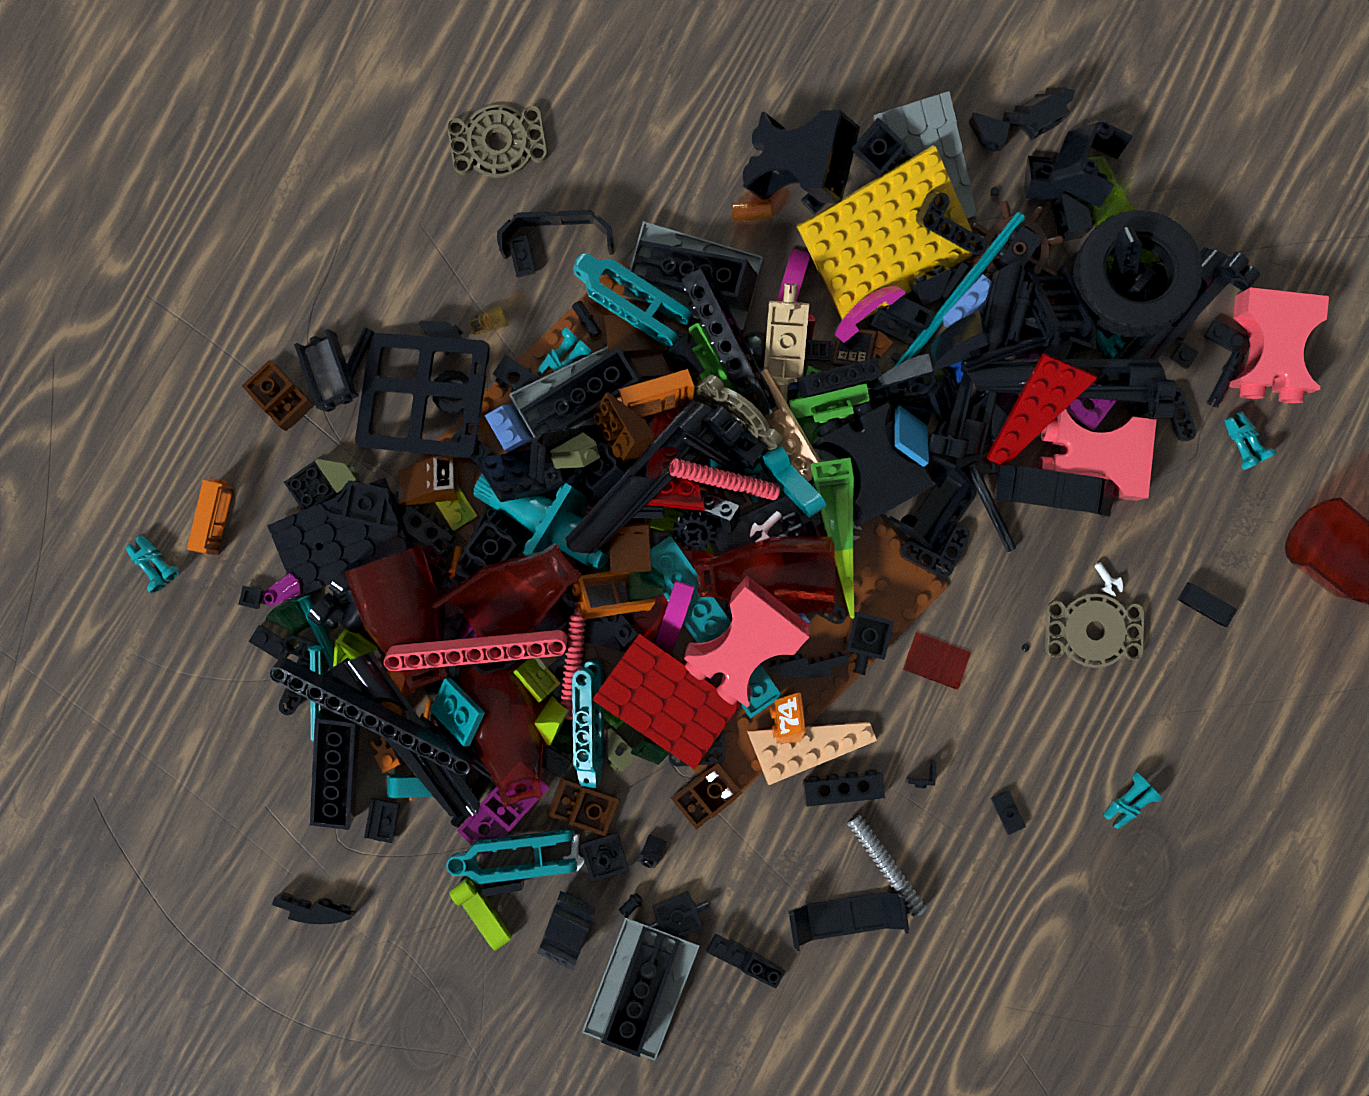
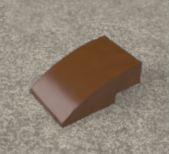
M656 312L653 318L664 324L663 313ZM604 315L609 353L617 347L630 356L667 351L666 346L660 344L618 315Z
M270 359L242 385L260 408L284 431H287L314 406L305 394Z
M717 762L674 794L671 799L697 830L743 793Z
M561 776L547 813L550 817L568 822L569 825L606 836L619 799L595 788L582 787L579 782Z

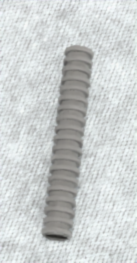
M858 814L852 817L847 825L852 827L851 831L855 832L854 835L856 837H859L858 841H862L861 845L866 847L865 850L869 852L868 855L873 857V862H876V866L880 867L879 870L884 872L883 876L887 877L886 880L888 882H891L890 886L894 887L893 890L904 895L905 906L909 907L908 911L912 912L911 915L913 917L922 915L926 911L927 906L923 905L924 902L922 900H919L920 896L916 895L915 890H912V885H909V881L905 880V875L901 874L902 871L900 869L898 870V865H894L895 861L891 860L890 854L887 855L888 851L883 849V844L880 845V840L876 839L877 836L875 834H872L873 830L869 829L870 826L868 824H865V819L862 820L863 816Z

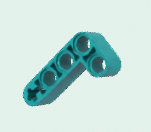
M778 445L777 448L762 456L771 479L780 485L782 491L807 517L810 518L826 507L823 497L791 465L789 457L782 446Z
M387 774L388 797H433L416 775ZM460 775L466 783L467 775Z

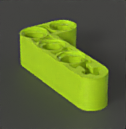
M467 877L452 887L449 891L450 897L457 906L462 905L493 950H498L512 940L509 930L487 898L483 897L482 891L475 881Z

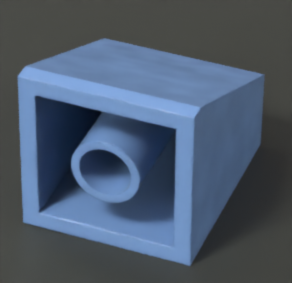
M515 404L502 405L485 415L507 453L516 452L532 443L534 437Z

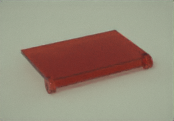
M916 632L903 670L958 690L971 652Z

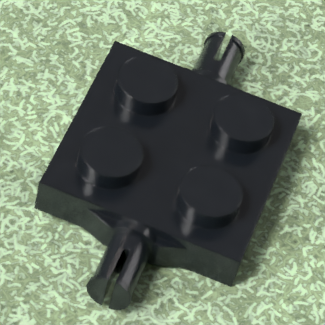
M685 891L652 905L656 922L647 926L682 938L703 929L699 912L710 909L708 901L696 905L689 891Z

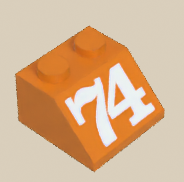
M801 693L776 699L773 706L770 707L771 718H774L775 726H772L773 738H776L777 744L801 742L805 734Z

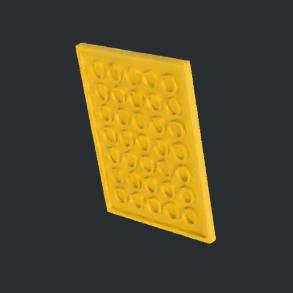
M936 146L927 148L844 197L841 202L832 204L797 225L842 320L860 300L879 289L896 285L905 291L904 295L912 291L909 281L913 280L914 276L920 273L926 274L937 265L952 268L974 255L923 228L916 222V214L926 195L930 191L936 190L947 194L950 200L943 216L972 232ZM939 196L935 199V205L940 201ZM930 214L926 216L925 223L930 220ZM945 223L941 227V232L946 228ZM961 232L957 235V240L961 238ZM973 241L969 242L973 246L976 245ZM883 302L862 320L876 313L878 308L882 309L889 304Z

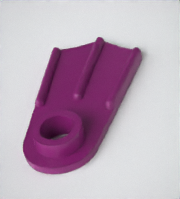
M288 573L264 592V602L268 606H275L301 595L300 580L292 573Z

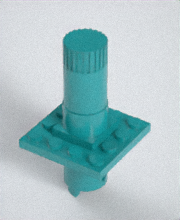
M483 473L477 480L474 488V496L534 533L532 539L530 538L524 547L523 553L541 563L557 564L563 552L586 566L593 565L592 567L599 569L604 567L609 561L610 557L602 553L606 543L596 553L592 554L573 552L567 548L565 538L586 516V507L592 506L586 496L572 486L565 483L564 486L560 487L556 494L557 498L554 501L544 495L500 502Z

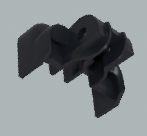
M358 560L348 565L329 586V589L337 596L347 597L350 601L348 607L341 604L338 599L328 593L315 604L307 617L316 625L321 626L324 624L331 630L338 627V622L352 633H360L363 629H367L368 621L374 619L377 611L380 609L378 606H365L360 600L362 590L373 581L371 571Z

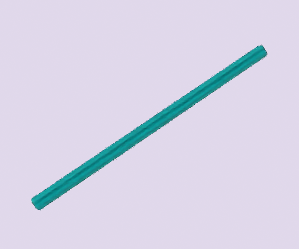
M1017 212L931 319L927 330L924 329L893 368L908 359L914 358L943 323L945 314L970 289L1009 240V236L1014 228L1018 229L1025 220V216L1022 213Z

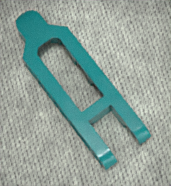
M581 254L575 260L573 272L577 278L585 283L590 298L666 347L670 348L675 344L678 336L673 330L653 318L657 310L670 319L674 318L685 325H688L693 317L688 308L613 259L597 260L589 254ZM607 274L619 282L620 286L623 285L634 292L635 296H640L651 303L646 312L642 311L601 284L599 277Z
M597 659L587 661L583 668L577 670L572 677L573 765L577 770L580 785L590 788H596L602 779V762L605 754L604 708L592 700L604 684V668ZM589 665H594L597 668V674H593L589 669ZM580 674L583 675L582 682H580L579 680ZM579 713H583V721L580 719ZM595 723L598 725V730H595ZM580 732H583V740L580 738ZM595 741L598 743V748H595ZM580 751H584L583 757L580 756Z
M557 830L475 840L467 851L453 853L447 861L446 868L451 875L468 876L477 884L572 873L577 871L576 859L543 862L542 847L571 840L573 842V830ZM527 846L534 848L535 863L486 869L478 866V852H497V850L510 848L517 850L518 847Z

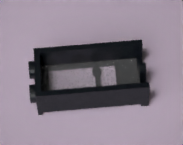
M326 329V337L313 336L310 338V344L303 346L296 343L294 346L316 408L330 412L335 410L338 405L351 403L359 395L356 393L337 339V333Z

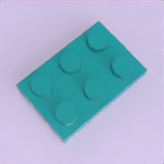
M451 678L444 679L430 709L432 714L463 746H470L485 714Z

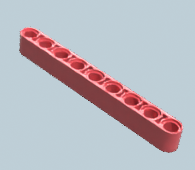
M561 630L394 645L389 648L384 659V665L390 671L560 656L566 650L567 635ZM558 641L562 644L556 645L553 642ZM534 643H538V644H540L541 646L537 647V646H534L533 644H534ZM513 645H518L521 648H514ZM472 649H477L480 652H474ZM452 651H457L460 654H454Z

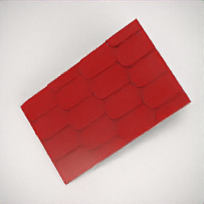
M641 634L636 637L592 699L693 769H696L741 705L738 702L734 705L726 702L718 694L717 687L705 679L699 680L689 673L684 664Z

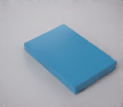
M899 405L895 408V447L924 467L929 463L928 425Z

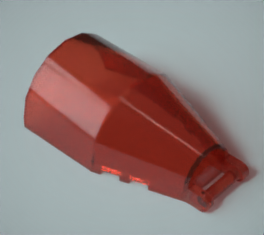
M1342 498L1322 501L1308 509L1296 521L1288 533L1285 543L1286 557L1293 565L1331 595L1369 606V520Z
M772 536L712 556L711 558H697L694 560V568L697 570L699 585L697 592L700 597H714L730 601L732 592L748 575L795 613H834L836 575L833 536ZM705 570L710 571L711 585H706Z
M554 543L543 551L484 566L433 602L432 607L436 609L444 602L454 606L465 616L478 638L532 633L566 588L577 581L582 574L578 569H574L560 552V547Z
M421 545L344 572L363 626L385 654L394 645L443 641L442 601ZM445 667L399 671L405 678L410 693L425 685L441 679L444 681L445 678H448ZM438 668V673L414 682L411 678Z
M518 660L504 670L500 669L483 675L473 668L459 677V687L485 712L471 745L497 786L503 808L515 802L534 797L536 799L543 797L540 779L545 740L534 722L544 707L542 701L538 703L513 673L525 662L524 660ZM533 785L532 790L508 796V791Z

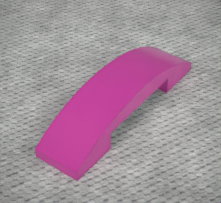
M792 248L776 301L784 299V283H790V291L792 283L797 284V301L810 253Z
M894 285L879 289L864 297L843 318L835 333L836 337L845 343L859 331L856 327L859 321L883 302L889 305L893 304L905 294V291Z
M675 580L660 629L654 641V644L664 651L670 653L673 651L692 597L693 585Z

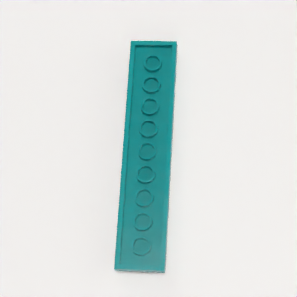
M669 535L652 547L651 571L647 572L668 602L675 580L694 586L683 623L696 642H708L722 635L730 626L731 621L672 536ZM761 664L754 669L749 678L752 690L750 705L747 708L742 703L740 704L751 719L774 703L776 699L783 697Z

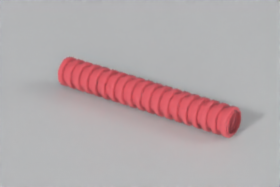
M677 458L670 465V475L677 476L678 478L682 477L683 479L695 482L699 481L700 483L712 486L716 485V487L727 488L728 490L745 494L749 493V495L765 497L771 500H776L780 494V485L778 483L763 481L762 479L750 476L746 477V475L730 473L729 471L717 468L713 469V467L702 466L701 464L690 463L689 461L685 462Z
M577 606L573 615L570 616L571 621L568 623L570 625L568 628L569 634H567V637H569V640H567L568 646H566L568 651L565 652L567 658H565L566 664L564 665L566 671H563L565 674L563 680L565 681L562 683L564 689L561 691L563 692L561 696L563 701L560 702L565 709L569 710L565 717L568 720H573L572 677L577 670L582 668L580 666V663L583 661L581 660V657H583L581 651L584 650L582 645L584 644L583 638H585L583 632L586 631L584 629L586 623L583 621L582 614H579Z

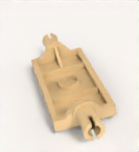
M784 283V300L769 301L764 370H768L786 402L788 400V385L797 382V378L803 376L809 303L796 302V283H792L791 291L790 283Z

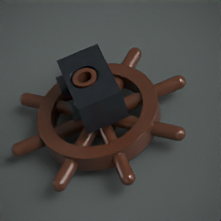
M1002 201L1000 204L1003 220L994 224L989 230L978 223H972L971 225L972 230L984 237L983 239L987 243L986 250L990 247L991 242H994L998 237L996 234L1005 228L1013 218L1011 217L1007 201ZM1042 206L1036 208L1030 219L1025 218L1020 225L1021 227L1018 229L1014 228L1008 242L994 257L993 260L999 259L998 262L1001 264L999 269L994 266L992 261L986 267V271L992 277L996 271L1014 262H1019L1023 268L1028 263L1033 267L1036 275L1042 272L1047 276H1058L1055 270L1045 264L1048 259L1049 246L1062 243L1065 238L1062 235L1051 238L1046 237L1042 228L1037 224V221L1044 212ZM1035 249H1039L1038 259L1032 257ZM983 254L966 259L965 264L968 266L975 265Z

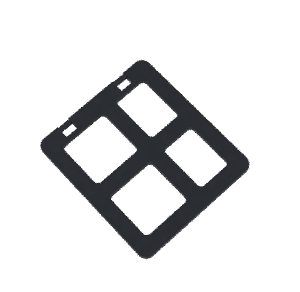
M374 333L369 340L355 436L356 445L370 449L461 458L473 457L477 446L478 425L480 424L490 345L484 340ZM383 349L419 350L416 378L408 380L379 377ZM436 352L472 354L469 382L467 384L431 381L434 354ZM477 363L482 364L481 375L476 374ZM377 392L413 395L407 437L371 434ZM429 396L466 399L461 440L458 443L424 440L422 438ZM469 424H474L472 435H467Z

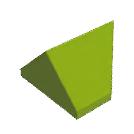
M344 628L335 641L333 667L348 657L352 660L371 652L375 654L378 648L358 633H352Z
M553 696L534 722L548 745H551L557 736L569 711Z

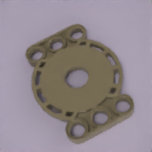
M490 105L476 111L467 120L466 124L459 118H453L447 124L453 166L460 175H467L473 167L477 172L485 176L504 178L520 171L530 158L536 163H542L547 158L540 110L535 106H528L523 114L509 106ZM535 111L538 114L537 118L529 120L527 118L529 112ZM459 123L462 125L461 131L453 132L451 130L452 125ZM533 130L541 132L538 139L530 137V133ZM495 133H502L507 138V144L501 150H494L489 146V138ZM456 143H464V149L456 151L454 149ZM542 149L544 151L543 156L540 158L534 157V150ZM460 161H466L468 163V166L465 170H459L457 168V165ZM520 161H522V163L517 168L512 169V167L516 166ZM484 167L487 170H492V173L485 172L481 168ZM509 170V172L497 174V171Z
M709 375L695 384L694 400L704 403L714 410L718 405L724 407L731 414L732 419L737 421L745 431L768 445L767 452L777 448L783 440L777 431L769 428L765 417L750 401L739 393L724 387L723 382L718 377Z
M1087 594L1076 598L1067 607L1059 601H1053L1047 605L1045 650L1050 657L1058 658L1065 652L1076 663L1093 668L1114 664L1123 655L1129 660H1138L1142 657L1144 609L1139 604H1129L1124 608L1117 600L1107 595ZM1090 597H1101L1102 599L1100 601H1091ZM1084 599L1083 603H1080L1077 606L1074 605L1078 601ZM1106 601H1112L1114 604L1117 605V607H1113L1112 605L1106 603ZM1055 604L1061 607L1060 614L1056 616L1051 612V607ZM1132 607H1136L1139 611L1136 618H1132L1129 615V610ZM1093 621L1100 622L1104 627V635L1099 640L1090 639L1086 633L1087 626ZM1053 624L1060 626L1061 630L1057 635L1051 632ZM1132 626L1138 629V635L1134 638L1129 635V629ZM1057 643L1060 646V651L1054 655L1051 653L1050 647L1052 644ZM1131 646H1135L1138 649L1135 657H1131L1128 654V649ZM1076 654L1078 657L1083 658V662L1076 659L1073 655ZM1113 655L1116 656L1113 660L1105 662V659H1108ZM1089 660H1091V661H1099V662H1100V664H1096V665H1092V664H1088V663H1089Z

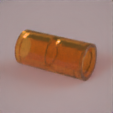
M770 199L731 203L733 222L772 219Z

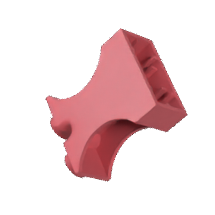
M1251 287L1236 295L1233 319L1241 325L1246 335L1250 337L1248 340L1249 356L1242 372L1230 382L1228 387L1239 388L1241 398L1263 399L1265 398V388L1272 386V392L1279 393L1278 401L1283 403H1303L1304 395L1320 390V385L1312 379L1305 366L1304 347L1311 331L1318 324L1327 320L1329 296Z
M1065 409L1041 432V440L1049 442V446L1058 447L1060 454L1050 457L1041 456L1037 468L1112 480L1115 483L1113 498L1133 501L1147 499L1149 497L1157 419L1131 417L1121 421L1111 432L1097 433L1079 426Z
M747 575L732 592L730 600L732 622L722 635L711 641L703 643L690 642L687 645L684 659L687 661L685 664L686 669L699 680H704L706 677L711 679L717 672H722L721 684L716 689L718 694L732 705L739 701L748 708L752 692L749 678L754 669L770 657L794 655L809 638L810 624Z

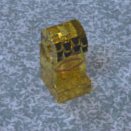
M501 306L494 307L493 310L468 319L473 335L488 333L508 326Z

